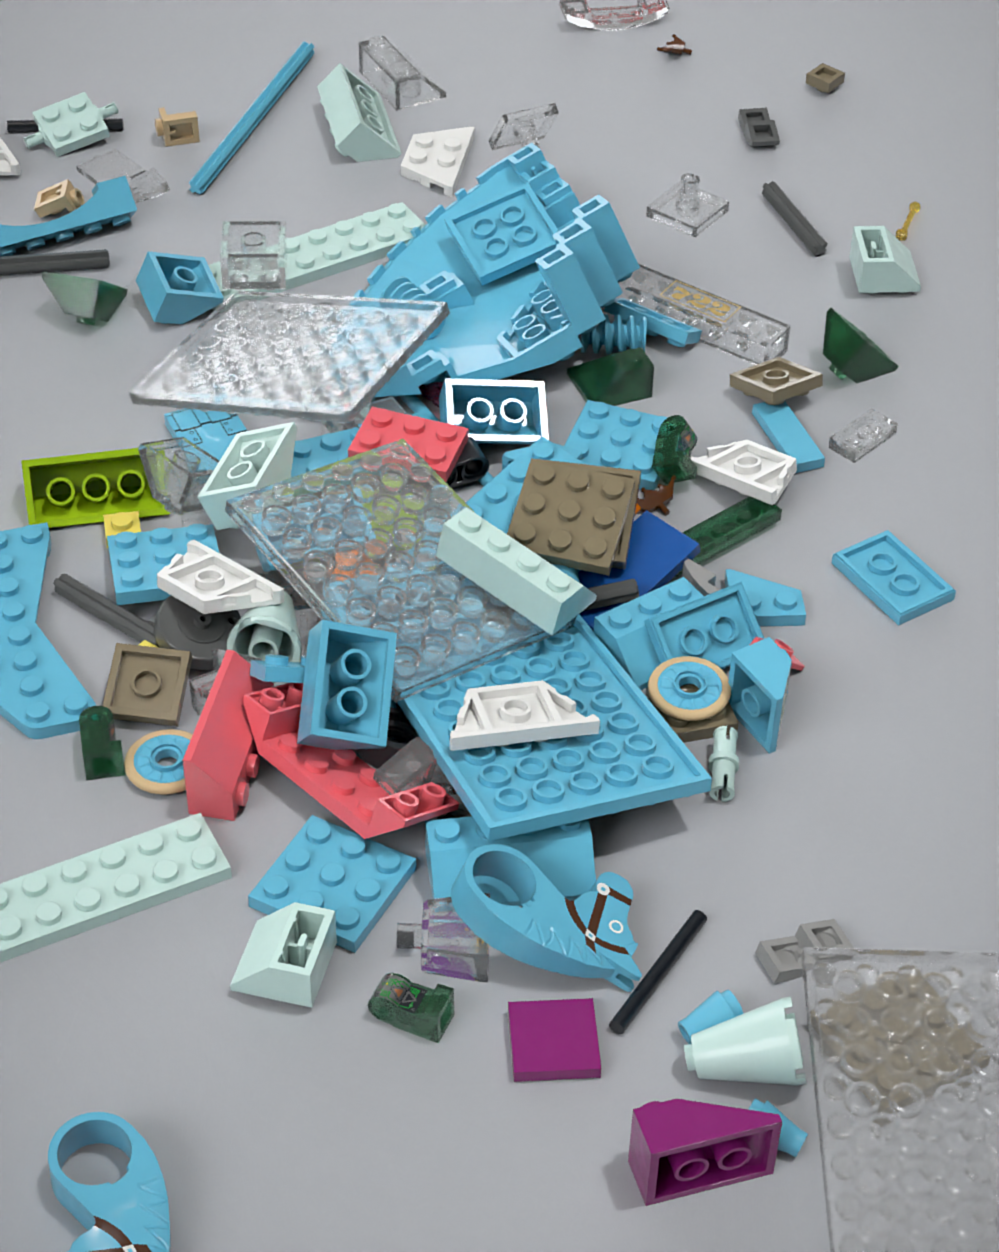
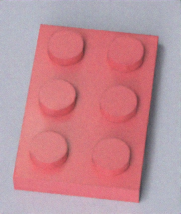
M371 407L348 448V460L447 482L469 439V428Z

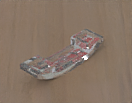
M563 0L559 3L565 20L578 26L596 30H622L638 27L663 17L670 10L666 0H637V5L603 8H589L586 0Z

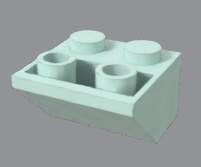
M885 226L853 227L849 258L859 293L920 292L921 285L910 250Z
M294 902L257 920L230 984L231 991L312 1008L337 943L335 910Z

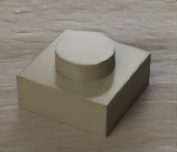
M822 63L806 74V84L815 87L818 91L829 93L844 83L845 72Z

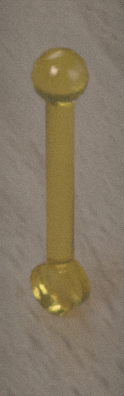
M916 201L909 205L910 212L902 228L896 231L895 237L899 241L907 239V229L915 213L921 209L920 204Z

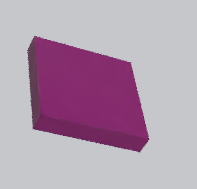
M593 998L508 1002L514 1082L601 1078L602 1068Z

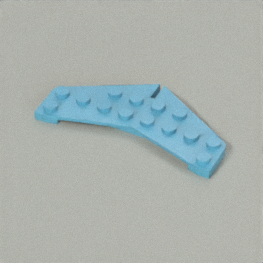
M47 522L0 531V715L32 739H44L100 727L96 703L36 624L47 557L50 556L52 545Z

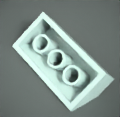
M339 63L317 86L321 97L320 103L324 106L326 112L324 115L331 127L329 129L330 133L334 136L336 142L335 148L343 156L347 157L349 155L357 162L398 158L402 153L380 94Z
M467 507L443 524L436 557L551 635L555 634L596 600L597 595Z

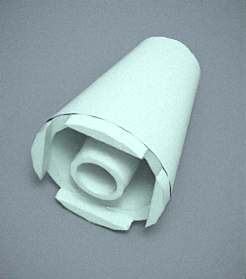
M284 591V603L249 608L229 633L227 650H234L250 664L251 660L265 661V655L267 654L289 657L288 662H300L302 646L294 604L290 595Z
M791 996L778 999L692 1034V1044L684 1045L688 1071L696 1070L698 1079L795 1086L807 1084L805 1073L796 1074L797 1069H803V1057L795 1013L786 1014L785 1008L793 1007Z

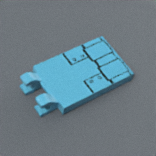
M227 398L164 414L165 425L198 482L209 479L235 435L247 431Z

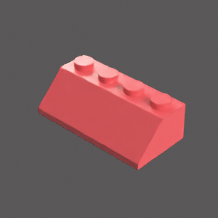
M226 650L183 758L188 813L192 815L201 813L205 817L235 821L240 806H246L249 797V780L251 777L256 778L260 765V756L244 708L243 697L247 693L274 687L272 682H265L250 676L251 664L234 650Z

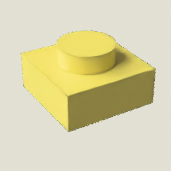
M139 511L103 515L107 548V536L117 535L126 531L133 533L141 532Z

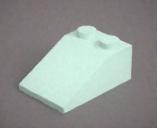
M294 422L241 432L235 435L197 497L217 530L226 528L238 529L252 524L251 517L281 511L289 494L297 426Z

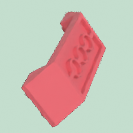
M287 683L244 694L243 704L258 754L364 839L405 828L458 810L460 803L446 793L443 787L433 782L404 791L383 777L380 771L370 767L356 756V753L351 749L332 750L297 744L303 683Z

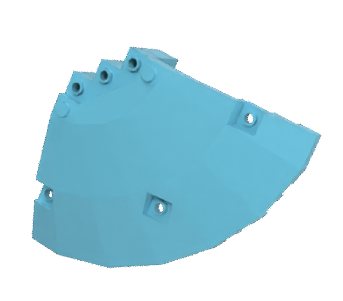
M533 143L526 145L476 177L479 184L468 192L464 188L454 193L457 200L445 209L443 205L439 204L425 217L427 224L421 230L418 227H414L410 231L413 236L412 239L406 244L404 241H399L386 254L389 258L388 263L385 266L383 264L378 265L367 278L370 285L365 292L361 289L355 293L350 302L354 309L353 311L345 312L344 317L347 322L345 325H339L335 331L334 340L337 345L332 350L336 359L332 360L331 374L348 399L416 395L421 394L418 388L420 385L443 382L445 378L499 380L572 357L576 350L583 347L578 335L593 331L597 328L598 323L606 319L601 308L609 306L615 301L616 297L623 294L619 282L627 280L632 276V272L640 268L610 203L598 194L580 205L570 185L559 177L556 168L545 159L541 149ZM528 182L559 230L552 236L557 248L535 260V263L481 286L447 229L444 219ZM401 276L408 278L418 289H421L433 301H436L440 309L445 311V325L436 337L429 340L415 338L383 310L381 295L385 286L391 280Z

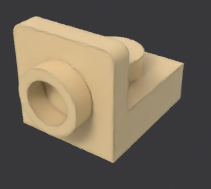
M164 107L158 108L159 118L155 119L157 136H162L166 147L200 142L196 111L167 115Z
M69 179L39 191L34 210L40 218L49 214H58L65 207L71 213L82 206L85 201L81 191L78 188H74Z

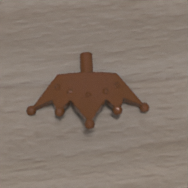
M675 34L672 35L674 41L667 42V46L657 48L658 51L682 54L683 52L691 55L692 53L691 49L684 48L685 42Z
M673 475L671 477L672 480L667 486L658 484L659 491L641 488V492L644 493V499L637 498V503L641 507L640 511L645 512L647 510L651 513L660 509L665 516L668 515L670 511L665 504L673 499L676 476Z

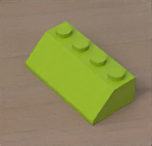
M162 445L21 460L29 525L47 522L48 528L100 523L104 522L103 515L139 511V518L170 515Z

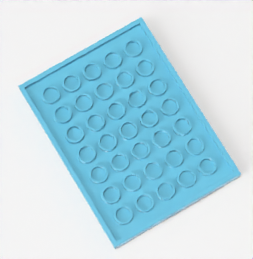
M580 614L553 635L530 621L396 647L391 694L488 841L505 839L510 836L540 831L554 826L580 822L585 819L615 814L629 809L711 791V776ZM543 680L554 687L559 694L577 703L576 711L581 715L588 717L594 714L600 720L599 734L451 751L449 748L450 733L456 728L457 715L460 708L463 707L467 689Z

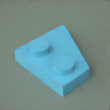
M732 569L725 570L724 580L726 587L742 581L759 626L805 625L806 611L801 590Z

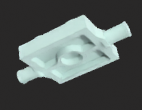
M85 92L32 112L39 132L23 137L28 149L45 143L53 150L56 157L62 156L110 137L109 129L103 119L118 114L117 106L112 102L98 108L92 104Z

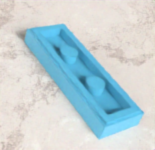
M785 401L779 405H769L765 402L753 404V416L777 451L796 458V473L824 467V455Z

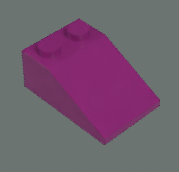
M677 1098L664 1102L652 1101L633 1109L628 1163L645 1206L773 1174L782 1127L780 1115Z

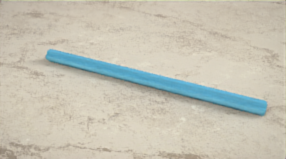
M305 41L301 43L189 181L191 186L189 190L192 193L203 194L314 55V45L312 43L308 44Z

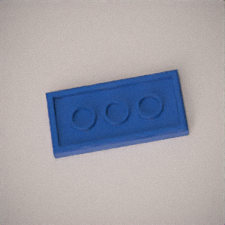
M646 510L633 522L626 569L611 568L609 576L580 570L578 572L580 584L590 588L635 579L640 597L666 585L683 569L684 561L688 558L692 560L701 552L700 544ZM624 603L583 611L579 614L594 631V617Z

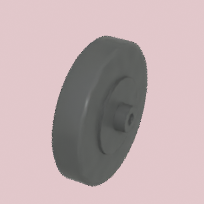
M170 595L164 600L158 610L154 622V634L160 648L190 651L192 655L191 669L220 668L226 653L229 633L241 619V616L237 610L203 614Z

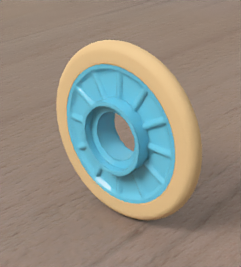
M691 656L676 657L661 663L652 672L648 681L649 696L655 706L668 716L685 721L704 720L721 712L729 702L731 687L728 683L727 675L721 668L706 659ZM694 684L699 690L694 693H688L681 690L680 686Z
M167 729L149 733L138 739L129 748L125 756L124 768L129 780L141 790L153 794L167 795L185 791L183 758L193 734L182 730ZM172 757L177 760L176 763L170 766H162L157 763L160 759Z

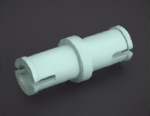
M720 726L714 730L713 754L709 757L708 768L712 772L711 791L709 794L711 798L717 801L719 789H722L721 802L734 798L735 773L739 770V758L736 755L738 732L731 727L729 739H726L727 726Z

